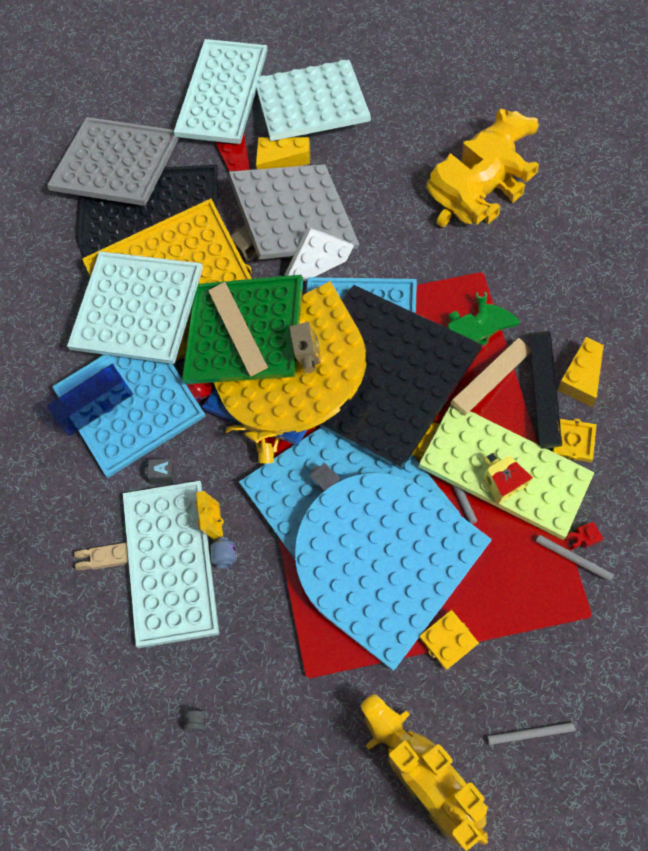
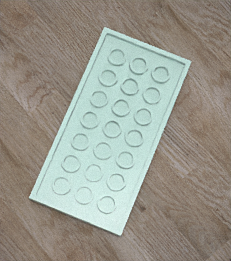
M205 39L174 130V135L181 138L240 144L257 89L258 78L261 75L268 51L267 45Z
M201 481L123 493L137 648L219 635L208 535L198 527L199 512L195 506V501L197 500L196 493L202 491Z

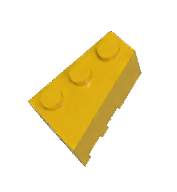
M309 137L284 138L271 141L270 138H258L257 169L297 167L310 164Z
M588 337L585 338L561 380L559 392L593 408L597 398L604 345Z

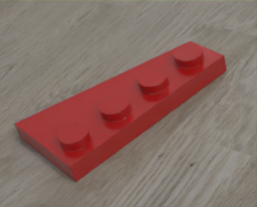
M244 133L240 144L214 141L229 172L250 170Z

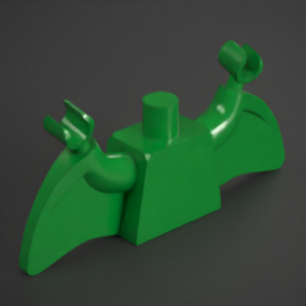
M477 292V315L467 314L461 317L457 311H454L448 316L451 323L447 325V328L483 346L488 343L489 338L497 331L518 326L520 321L509 311L496 305L486 304V292H484V297L478 296Z

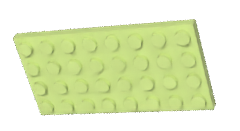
M452 404L418 466L562 540L568 534L594 472L548 449H542L540 445L471 411L464 416ZM491 453H494L500 461L507 456H511L533 477L528 487L500 504H497L483 478L484 473L489 468L484 459Z

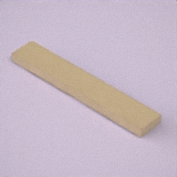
M223 282L208 290L249 375L253 376L267 369L268 366L226 283Z
M518 338L451 401V404L464 416L467 415L531 353V348Z

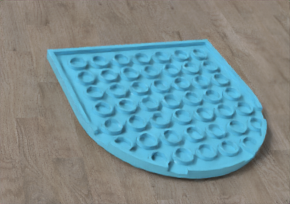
M367 473L337 482L320 494L311 504L298 530L295 562L301 586L313 606L326 619L394 671L492 539L418 484L395 475Z

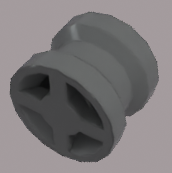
M184 712V717L186 718V724L183 727L184 731H205V725L203 724V719L206 717L205 712Z

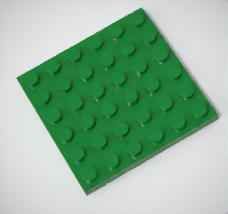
M301 274L198 284L191 313L182 379L184 384L295 377L296 357L290 326L300 324L303 277ZM223 282L228 286L268 366L267 369L253 376L249 375L208 291Z

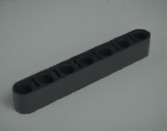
M548 330L530 334L539 440L542 449L561 447L563 445L552 338Z

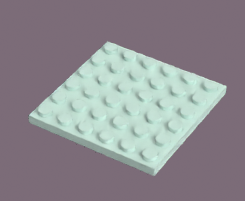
M340 60L335 63H325L320 66H310L299 70L294 69L289 72L260 76L258 78L257 92L271 141L371 121V115L350 60Z
M99 251L67 347L69 350L174 364L203 270L202 263Z

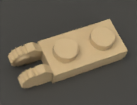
M127 543L74 552V557L77 559L90 557V562L76 563V570L91 568L94 570L129 564Z

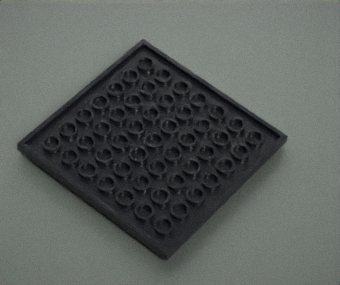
M353 284L342 302L356 324L365 344V373L353 397L340 407L338 413L317 426L402 470L482 349V344Z

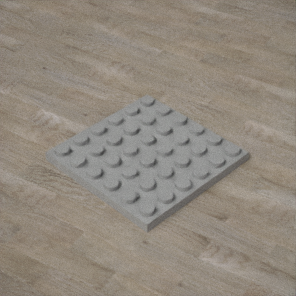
M86 117L49 181L48 189L145 206L179 137H176L174 130Z
M325 164L230 171L228 173V179L259 260L294 256L307 227L348 241L354 245L353 249L359 247L357 237Z

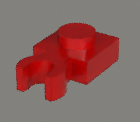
M591 522L569 533L565 540L572 539L575 543L570 549L575 550L581 544L585 549L600 543L604 538L595 523Z

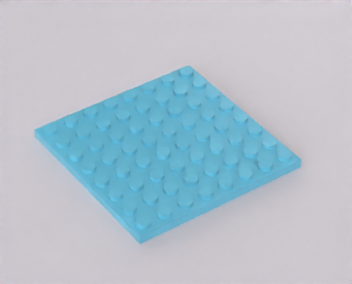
M323 428L318 429L301 440L298 446L294 445L274 458V463H266L239 481L241 487L294 560L296 538L302 519L311 504L321 494L310 482V473L314 467L321 466L324 462L341 478V481L352 476L367 473L390 474L408 479L426 489L461 516L428 473L418 467L420 463L413 455L410 456L402 470Z

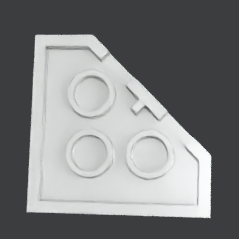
M307 227L285 276L301 274L303 282L308 280V277H315L346 262L354 245L348 241Z

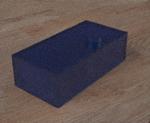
M112 363L46 407L57 424L71 436L103 414L111 412L115 406L134 394Z

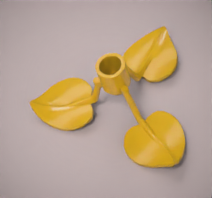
M243 425L226 427V434L232 430L250 431L244 433V436L255 441L258 463H274V452H277L279 438L275 439L273 447L272 443H265V438L277 436V433H259Z

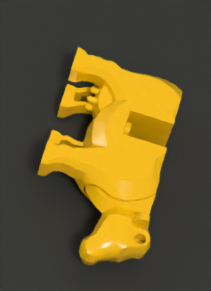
M500 108L497 111L496 119L492 126L480 131L471 140L463 143L462 162L452 154H449L443 162L437 164L426 183L428 192L436 201L450 209L461 222L478 225L484 219L489 224L499 216L500 205L498 203H487L483 198H486V195L490 194L495 188H498L514 203L523 195L525 184L516 182L513 174L527 182L538 173L539 163L525 162L515 152L514 145L521 138L534 135L537 132L539 126L538 119L535 117H525L517 111H507Z
M376 694L367 697L360 706L365 715V723L373 736V739L366 745L368 750L379 743L387 744L390 747L388 749L389 764L394 773L406 786L411 795L419 799L430 813L428 816L453 845H457L459 848L463 847L465 851L469 850L476 843L486 845L489 837L483 828L486 826L488 807L483 802L484 797L473 783L466 784L458 772L451 766L452 758L441 745H435L424 735L408 731V733L404 731L403 722L410 715L408 711L399 715Z

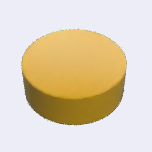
M444 209L438 217L437 225L442 228L445 227L450 221L452 213Z

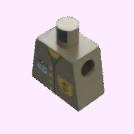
M309 322L290 326L295 357L305 373H312L316 370L315 365L321 363L318 337Z

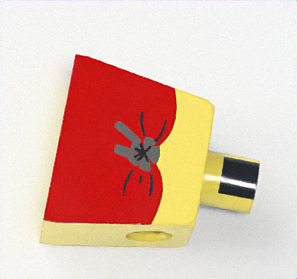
M491 453L484 459L489 468L484 473L483 478L497 504L502 503L528 487L533 479L511 456H507L500 461L494 453Z

